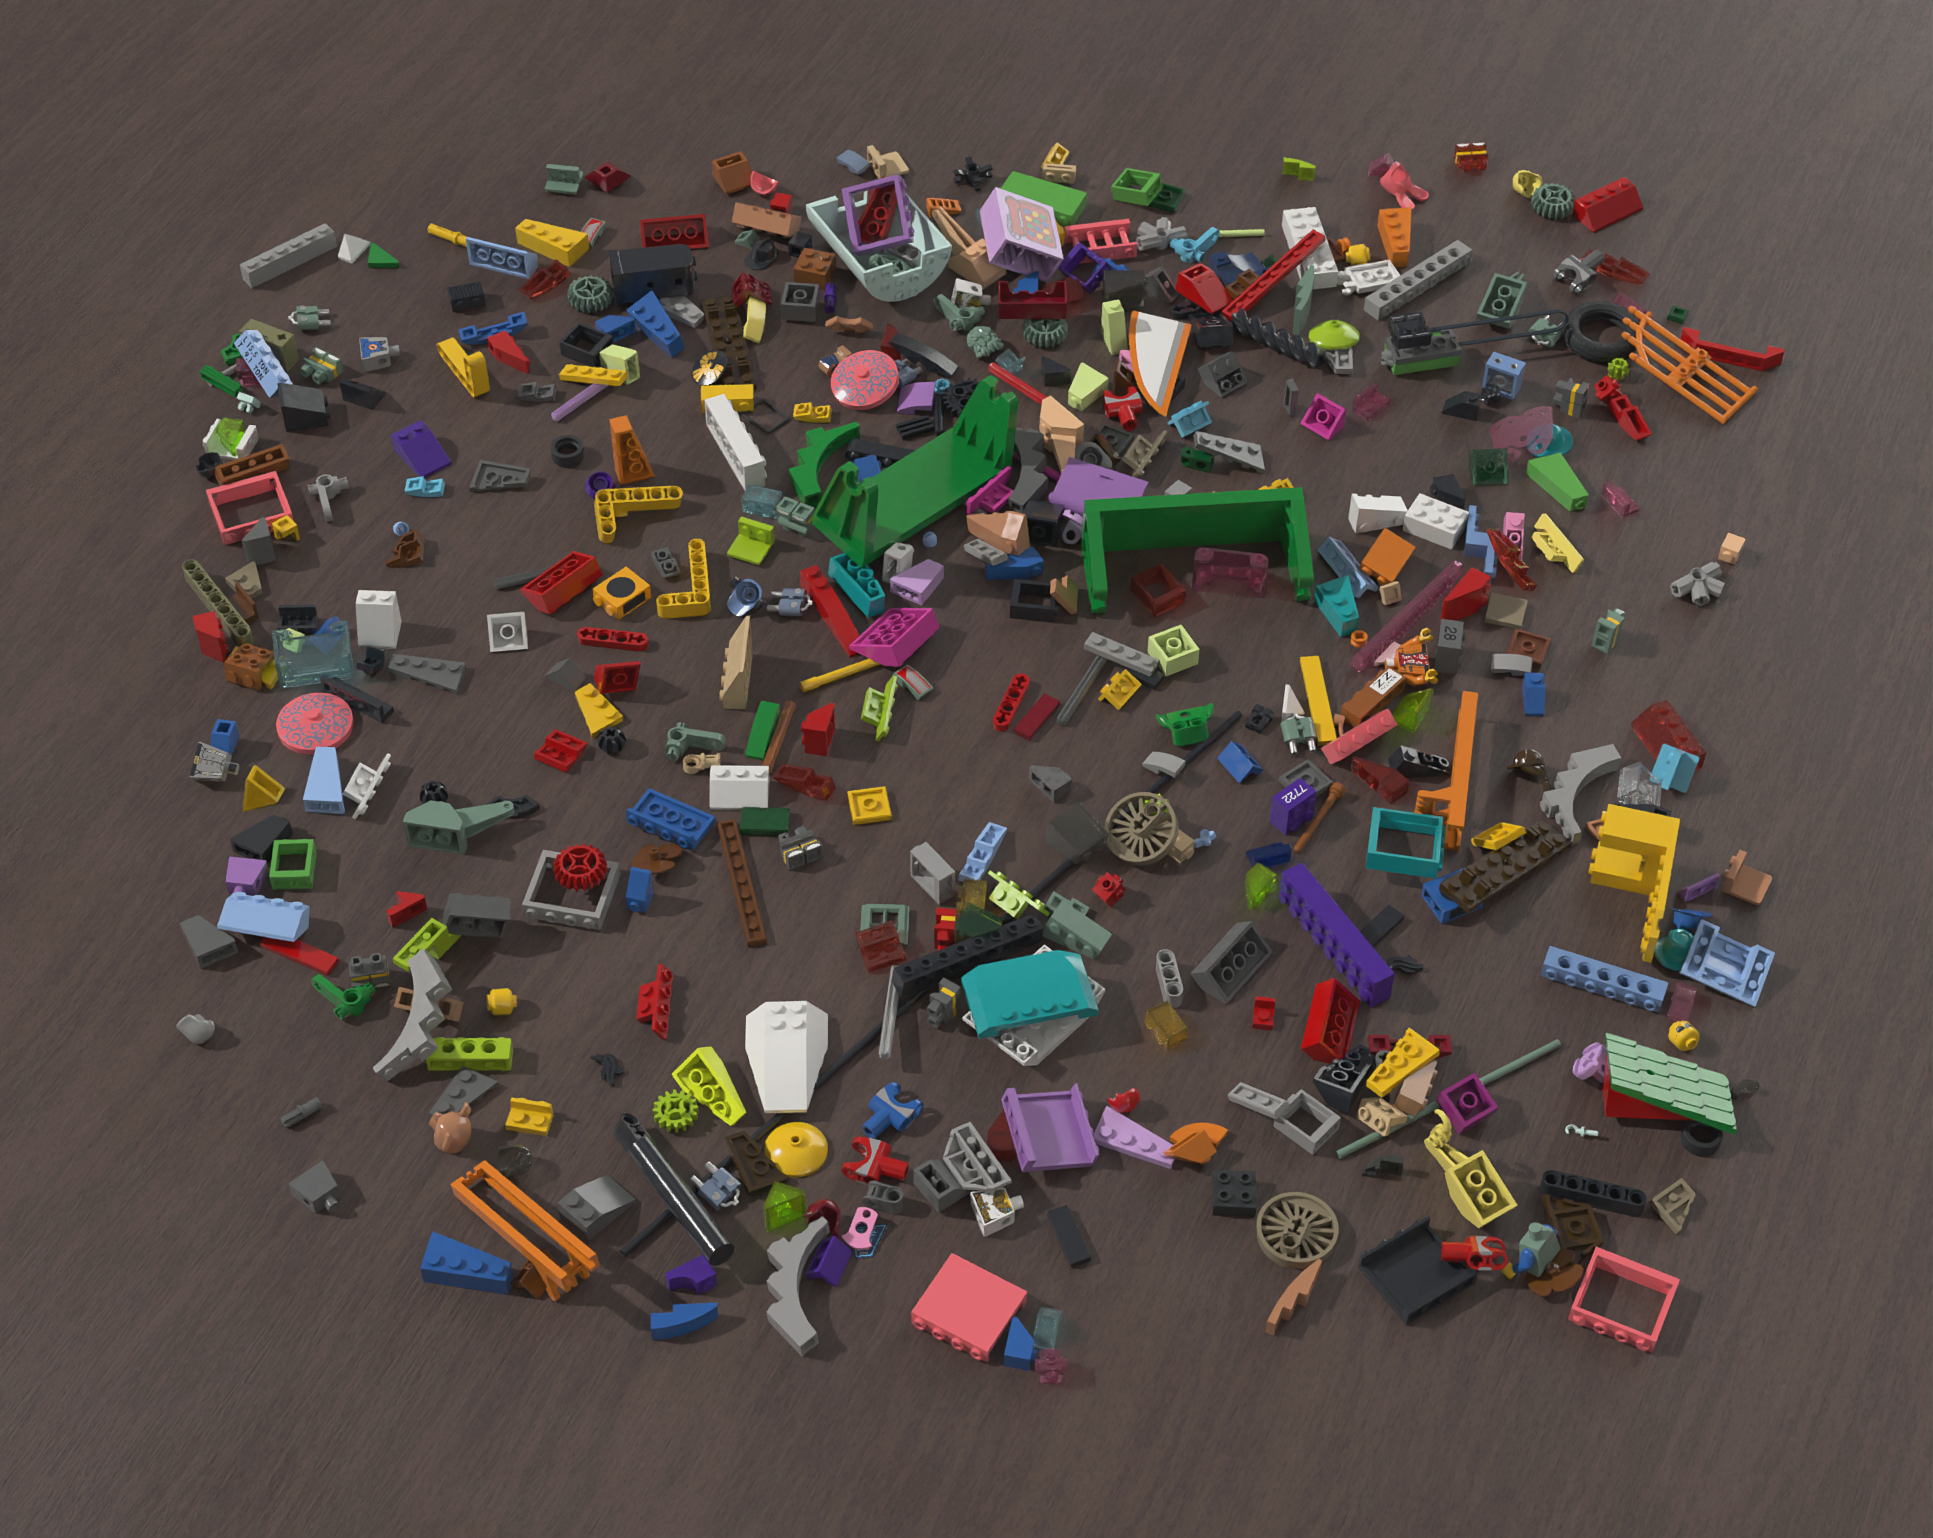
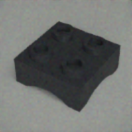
M1213 1170L1212 1215L1241 1214L1247 1217H1255L1256 1171Z

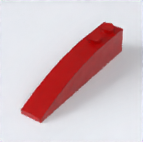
M817 565L801 570L800 583L802 589L807 590V595L810 596L813 605L849 658L859 654L849 648V645L859 637V634L827 579Z

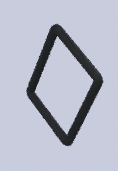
M764 399L755 403L754 408L764 403L786 418L769 431L745 415L750 410L741 413L743 418L767 434L772 433L790 420L787 414Z

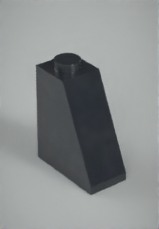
M272 815L233 836L230 842L233 852L248 859L266 860L268 864L272 859L274 840H288L293 832L290 821L284 817Z

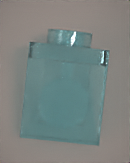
M1008 348L995 361L1008 372L1013 373L1015 371L1017 373L1024 367L1022 363L1026 359L1022 357L1019 360Z

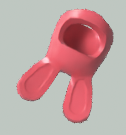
M1399 162L1394 163L1389 171L1380 179L1382 187L1389 194L1396 196L1401 208L1411 207L1412 211L1415 207L1414 203L1405 193L1418 201H1425L1429 197V193L1426 190L1412 184L1408 173Z

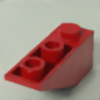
M506 330L487 337L489 351L497 361L526 374L530 373V360L528 356H524L521 347L516 345L513 336H510Z

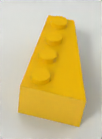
M525 219L515 228L518 244L568 267L590 249L587 233Z

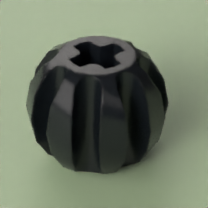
M607 726L606 729L600 731L597 742L603 752L617 754L625 747L626 737L620 728Z
M431 780L421 787L419 798L422 804L429 801H442L446 803L448 790L443 783Z

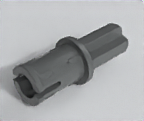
M315 1097L301 1106L297 1105L296 1109L285 1114L280 1119L283 1126L288 1128L302 1119L306 1120L307 1116L323 1108L319 1099Z

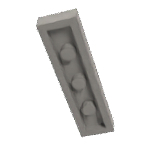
M1094 632L1090 634L1084 643L1085 650L1150 677L1159 664V659Z

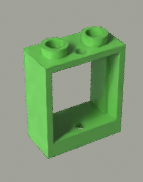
M1126 168L1111 186L1114 200L1148 206L1163 188L1161 174ZM1130 184L1144 186L1141 190L1128 188Z
M314 839L274 840L269 876L273 890L310 889L313 887L317 853ZM307 854L305 870L278 871L280 855Z

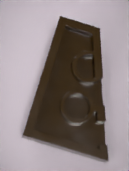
M745 1130L725 1137L724 1142L748 1195L788 1181V1177L776 1168V1164L764 1155L761 1148Z

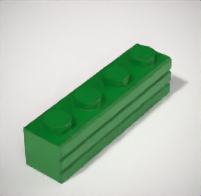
M205 365L200 370L201 379L234 398L238 396L239 392H242V385L239 382L225 376L220 371H216L213 367Z

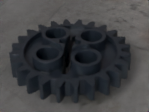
M968 377L967 381L961 378V382L955 380V385L950 383L949 388H945L942 401L944 409H947V414L951 413V417L957 416L958 420L979 384L977 378L971 381L970 377Z

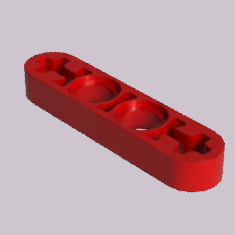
M583 627L577 631L578 642L581 645L631 651H644L649 646L648 637L644 633ZM602 636L609 637L607 640L599 639ZM620 638L627 639L625 642L617 641Z
M1020 673L1013 677L993 717V727L995 730L1004 732L1010 728L1029 689L1030 679L1026 674ZM1015 693L1018 694L1019 697L1012 698L1010 697V695ZM1011 707L1013 710L1005 711L1003 708Z

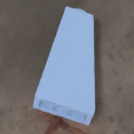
M316 747L303 797L305 811L344 814L345 808L336 749L334 747Z

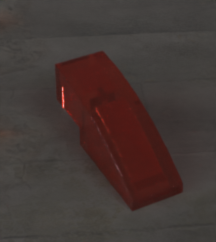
M555 259L546 269L541 267L519 288V291L529 299H533L554 289L571 274L565 265Z
M782 763L773 775L776 781L790 789L823 801H827L836 789L832 777L817 775L812 768Z

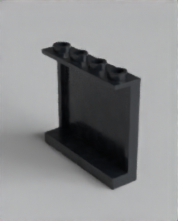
M1429 1216L1423 1220L1418 1219L1411 1227L1406 1230H1399L1394 1237L1389 1240H1382L1377 1247L1372 1250L1367 1249L1360 1255L1359 1270L1405 1325L1475 1284L1477 1277L1476 1270L1472 1268L1466 1269L1461 1262L1441 1260L1443 1241L1429 1226L1431 1219Z

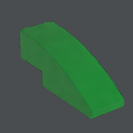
M766 701L760 702L745 757L764 761L780 715L779 704Z

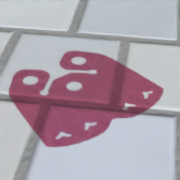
M1550 406L1536 407L1527 410L1521 416H1509L1492 425L1489 430L1497 458L1507 464H1513L1520 457L1521 451L1508 448V446L1512 445L1521 448L1529 445L1537 435H1539V438L1529 447V452L1537 455L1542 454L1552 441L1553 408ZM1527 436L1525 441H1520V437ZM1539 443L1543 445L1541 449L1535 448ZM1509 453L1515 454L1512 459L1507 458Z

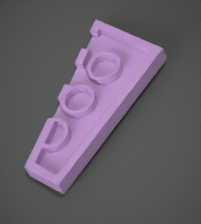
M1105 1107L1094 1132L1095 1144L1168 1169L1172 1168L1175 1158L1165 1156L1163 1153L1173 1146L1171 1143L1122 1114L1115 1112L1112 1108Z

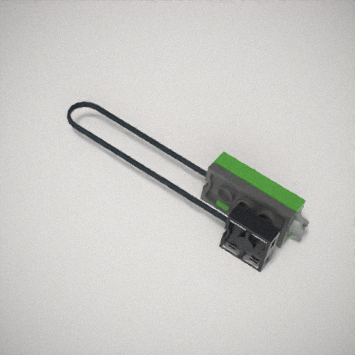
M1554 309L1429 328L1428 325L1425 326L1426 320L1422 312L1389 316L1387 327L1391 336L1386 337L1384 351L1381 355V364L1390 365L1394 375L1459 366L1462 352L1460 346L1554 333L1567 325L1569 320L1568 314L1562 309ZM1556 313L1565 315L1564 322L1552 329L1464 342L1455 341V335L1452 330L1454 328Z

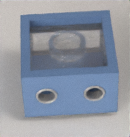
M1493 352L1485 366L1482 388H1491V386L1497 385L1502 397L1514 400L1522 386L1526 363Z

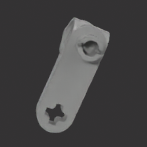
M325 474L317 478L316 484L307 486L310 496L319 494L325 521L328 522L333 521L328 500L341 493V489H348L349 486L346 477L338 479L337 476L332 477Z

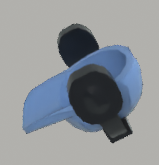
M735 576L729 583V586L734 591L727 602V606L734 615L742 616L753 607L758 611L766 603L761 598L762 588L756 581L752 579L741 581L738 576Z

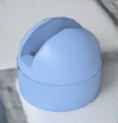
M397 522L393 526V531L396 535L402 536L409 532V526L404 522Z
M926 532L923 536V545L934 547L937 544L936 535L933 532Z

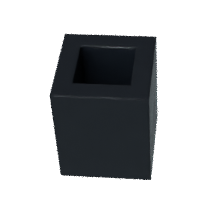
M797 231L788 242L789 256L799 258L804 248L812 249V235Z

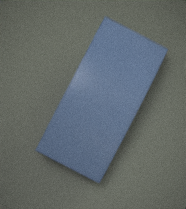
M849 149L836 158L839 164L847 166L850 172L856 174L864 173L870 166L867 160Z

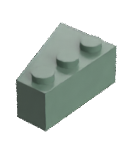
M1062 900L1044 926L1042 936L1095 960L1112 934Z

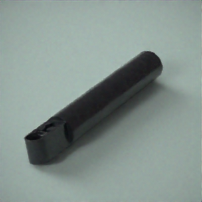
M623 1113L613 1130V1135L710 1265L718 1266L725 1263L733 1255L734 1245L639 1120L632 1114Z

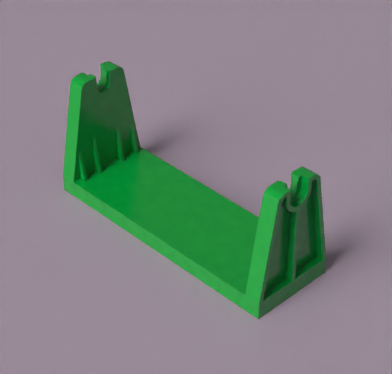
M992 375L981 380L953 428L872 478L866 477L860 483L857 477L859 468L854 463L849 461L840 466L819 502L811 523L861 568L883 555L896 542L902 543L966 502L980 488H983L991 479H994L1001 470H1004L1007 466H1012L1019 408L1018 397L1012 391L1008 394L1004 392L999 396L996 390L999 380Z
M1302 487L1084 500L1081 548L1091 613H1106L1105 600H1107L1108 589L1104 559L1105 551L1280 541L1286 555L1295 601L1310 600L1309 586H1313L1314 574Z

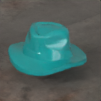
M1550 423L1535 427L1529 433L1527 439L1528 451L1531 455L1539 458L1556 453H1561L1563 456L1570 451L1573 445V438L1567 429Z
M1683 929L1671 930L1669 936L1657 941L1654 951L1656 959L1666 968L1681 971L1694 936Z

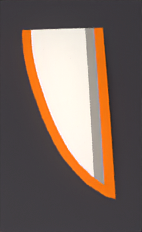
M1132 311L1129 326V347L1134 376L1140 391L1148 403L1166 417L1192 325Z

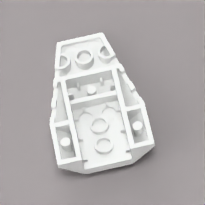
M807 1001L765 1002L746 1016L745 1050L765 1113L807 1112L814 1086L818 1080V1073L828 1049V1014Z

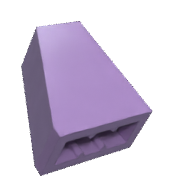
M927 559L890 579V592L922 606L944 579V566Z

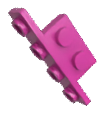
M1007 466L1004 470H1001L994 479H991L986 486L980 488L973 497L968 499L966 503L968 515H971L979 507L990 513L998 512L1009 502L1008 498L1014 490L1004 485L1010 480L1012 467Z

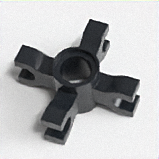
M965 157L966 170H953L955 175L953 180L955 184L966 180L968 184L973 185L974 191H980V178H992L993 176L991 173L993 170L992 165L988 164L980 167L979 164L973 163L972 157Z

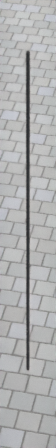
M1236 711L1213 731L1207 740L1202 741L1183 758L1185 766L1242 717V713ZM1165 773L1145 792L1155 793L1172 776ZM1139 802L1133 803L1135 810L1139 807ZM1129 806L1123 810L1128 815L1132 813ZM1119 814L1116 819L1123 821L1126 818ZM1104 828L1029 893L1033 896L1031 900L1036 898L1105 837ZM1006 912L985 932L1005 925L1013 916ZM936 984L918 990L897 1008L896 1019ZM883 1021L818 1077L814 1091L882 1033ZM789 1113L775 1114L750 1137L757 1142ZM728 1155L716 1167L718 1169L722 1167L724 1169L728 1168L733 1163L731 1155ZM709 1172L700 1181L705 1183L708 1179L711 1180L713 1174ZM694 1185L691 1190L697 1195L699 1189ZM669 1209L664 1211L620 1250L621 1255L626 1257L673 1216Z

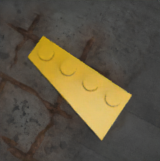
M1408 1028L1405 1036L1396 1043L1394 1050L1388 1053L1386 1060L1369 1077L1366 1086L1382 1098L1403 1083L1404 1079L1438 1057L1440 1050L1414 1030Z

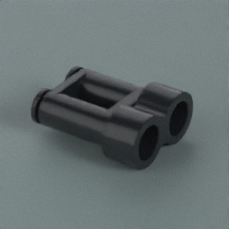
M1256 704L1245 727L1261 734L1268 722L1272 721L1275 712L1272 709ZM1257 719L1261 720L1258 725L1255 724Z

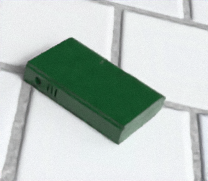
M742 807L740 835L779 836L785 832L789 834L790 809Z

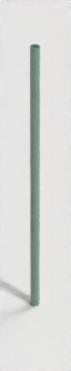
M1557 1039L1480 1078V1081L1483 1085H1486L1561 1047V1042ZM1434 1101L1425 1106L1423 1111L1419 1110L1415 1117L1410 1114L1407 1115L1406 1124L1391 1126L1389 1134L1439 1109L1440 1106ZM1375 1131L1336 1151V1156L1341 1159L1384 1136Z

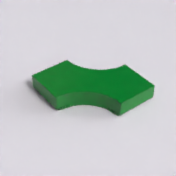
M240 333L232 335L233 340L231 344L221 350L222 357L227 366L243 360V356L234 344L240 337Z

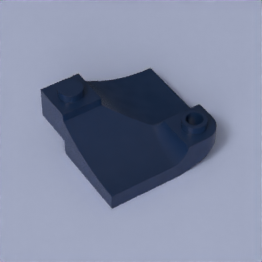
M1222 251L1209 255L1208 266L1214 271L1224 287L1236 281L1238 275L1248 269H1251L1258 276L1263 275L1269 269V267H1263L1253 252L1242 255H1227Z

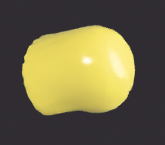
M1518 171L1513 177V188L1524 197L1532 198L1535 189L1542 185V178L1540 175L1530 171Z

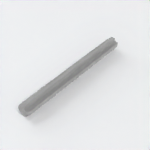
M894 965L890 971L879 1047V1057L881 1059H889L891 1056L899 993L892 984L893 970L897 967Z

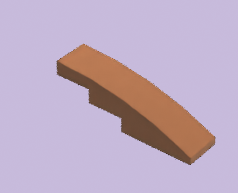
M1317 1259L1288 1286L1276 1303L1267 1321L1266 1333L1274 1335L1281 1318L1290 1321L1297 1304L1306 1306L1319 1276L1322 1260Z

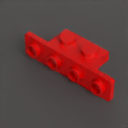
M659 964L656 981L644 984L639 988L636 1020L640 1023L652 1020V1031L664 1040L667 1038L673 974L663 964Z

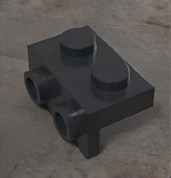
M279 605V634H284V631L288 628L300 633H316L318 623L316 605Z

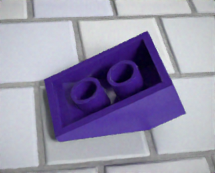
M421 420L391 435L394 451L419 477L424 476L425 478L451 465V461L431 430Z

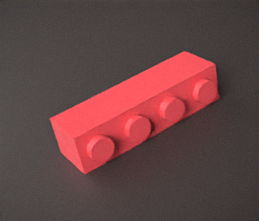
M1386 709L1362 722L1321 749L1329 763L1333 764L1398 724L1389 709Z

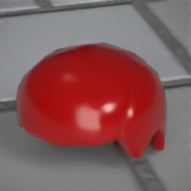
M1131 1088L1126 1093H1117L1113 1099L1107 1098V1102L1115 1112L1120 1114L1129 1113L1139 1104L1141 1095L1137 1088Z

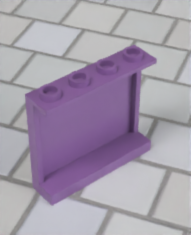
M1077 1084L1073 1085L1071 1091L1016 1094L1015 1088L1006 1089L1001 1101L1022 1172L1092 1167L1099 1157V1147L1095 1144L1094 1131L1090 1127L1088 1111L1084 1108L1082 1092H1079Z

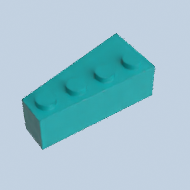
M845 553L831 557L828 575L868 618L884 611L885 594L878 580H875L874 573L868 564L861 568Z

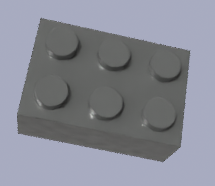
M450 894L443 912V924L448 927L449 934L503 938L510 922V898L502 896L486 897L481 894Z

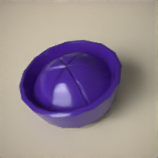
M599 471L591 474L586 481L585 489L587 494L595 499L596 493L599 490L616 489V483L610 474Z

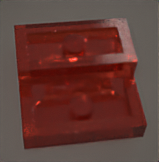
M893 920L855 933L868 973L906 960V955Z

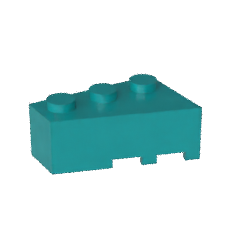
M1348 575L1317 585L1314 602L1338 635L1344 637L1356 631L1359 615Z

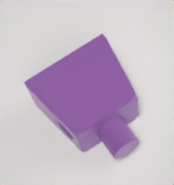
M229 857L226 875L228 892L230 894L244 892L250 896L257 895L269 875L266 860Z

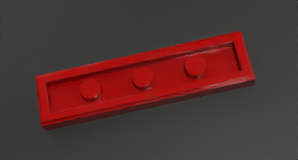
M264 937L260 942L262 948L326 976L339 963L338 957L297 939L292 942Z

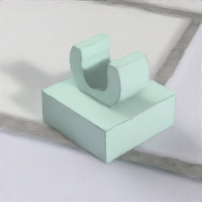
M241 392L237 396V399L241 401L238 405L239 410L243 411L247 406L246 412L251 414L253 407L259 409L261 402L255 397Z

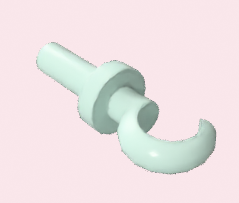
M1568 1125L1565 1128L1567 1134H1569L1568 1129H1575V1133L1580 1134V1137H1584V1135L1598 1136V1131L1586 1130L1584 1126L1581 1129L1576 1125Z

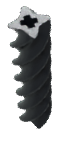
M1242 308L1237 313L1232 314L1233 332L1240 333L1248 339H1254L1257 343L1268 346L1275 352L1283 353L1286 357L1297 360L1305 366L1312 367L1314 370L1318 366L1323 365L1327 349L1319 350L1314 342L1304 343L1299 335L1290 337L1286 329L1276 330L1272 322L1261 323L1257 315L1248 317Z

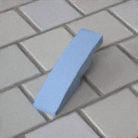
M991 822L987 824L975 841L974 849L967 857L966 865L959 873L958 881L974 886L978 885L1005 836L1006 827Z

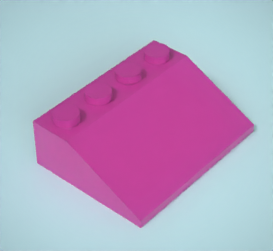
M889 608L850 644L849 648L884 666L899 667L929 637L933 636L934 632L940 627L933 608Z

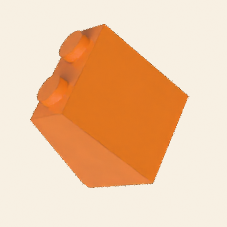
M1384 528L1359 568L1362 569L1361 571L1364 574L1377 578V581L1382 585L1392 583L1411 557L1415 546Z

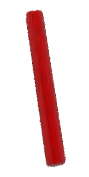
M996 363L989 365V372L1042 405V400L1047 398L1046 395Z

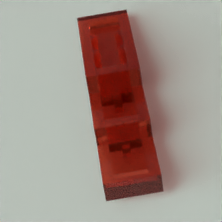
M1589 249L1581 260H1583L1590 253H1592L1593 250ZM1607 253L1603 255L1605 261L1594 269L1610 277L1641 285L1651 274L1624 257L1618 260Z
M1488 529L1486 532L1492 547L1508 574L1523 591H1534L1537 584L1526 574L1530 568L1518 557L1522 551L1500 529Z

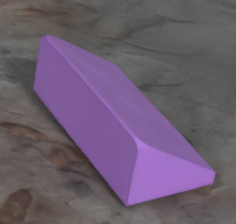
M1717 873L1677 891V894L1684 902H1688L1717 888L1720 874Z

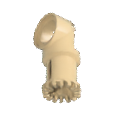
M701 753V755L685 756L683 770L688 774H695L699 770L711 768V765L720 766V753H717V755ZM690 762H694L697 764L693 767L687 766V764Z

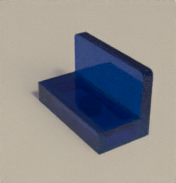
M1282 842L1248 850L1246 851V857L1253 870L1256 871L1290 862L1292 848L1289 843L1283 845Z

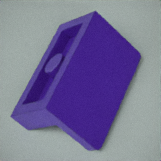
M835 1236L822 1239L805 1275L810 1280L822 1277L830 1285L837 1286L852 1251Z

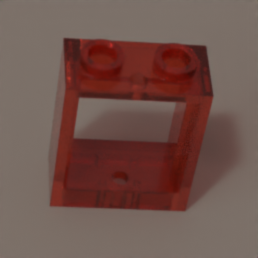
M1162 563L1131 577V591L1155 617L1184 604L1186 601V589ZM1160 580L1170 592L1154 599L1144 587Z

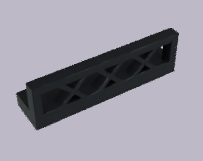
M325 675L320 678L323 693L340 697L349 707L380 723H383L394 712L393 706L335 676L332 679Z

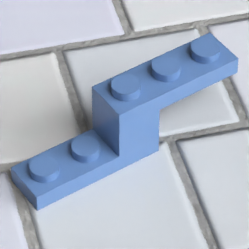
M1469 505L1464 556L1485 558L1484 573L1491 576L1492 579L1496 576V567H1493V565L1497 564L1498 555L1494 554V552L1498 551L1499 542L1495 541L1496 534L1478 532V526H1475L1479 521V514L1476 513L1477 506Z

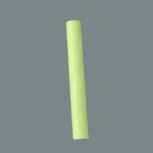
M1264 229L1220 231L1219 237L1264 236Z

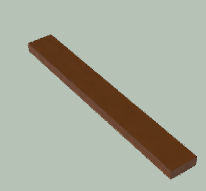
M736 819L717 822L747 947L767 944Z

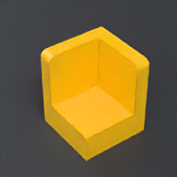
M288 515L272 523L277 540L291 535L296 541L300 539L297 524Z

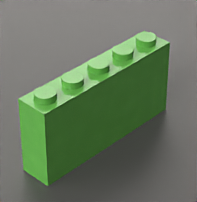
M1012 171L1001 187L1005 191L1053 207L1055 221L1064 227L1074 225L1087 206L1086 192Z

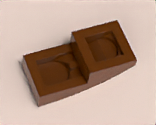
M1248 269L1239 274L1236 281L1225 286V289L1235 300L1260 276L1251 269Z

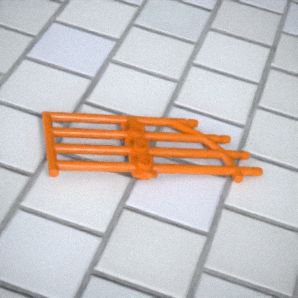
M1633 306L1628 308L1631 314H1634L1641 320L1638 325L1627 317L1623 319V323L1636 332V338L1630 336L1627 332H1623L1621 335L1637 348L1640 356L1638 357L1635 353H1631L1629 355L1630 359L1636 361L1638 365L1720 423L1724 424L1758 391L1756 386L1750 389L1710 361L1712 357L1708 355L1707 351L1700 348L1693 349L1651 319V312L1644 314ZM1645 326H1650L1690 355L1684 358L1644 329ZM1643 337L1681 364L1675 367L1643 344ZM1647 355L1671 373L1666 376L1649 363ZM1704 365L1745 394L1742 397L1738 396L1701 370ZM1694 374L1698 375L1736 403L1733 406L1729 405L1691 377ZM1685 383L1689 384L1727 412L1721 415L1682 386Z

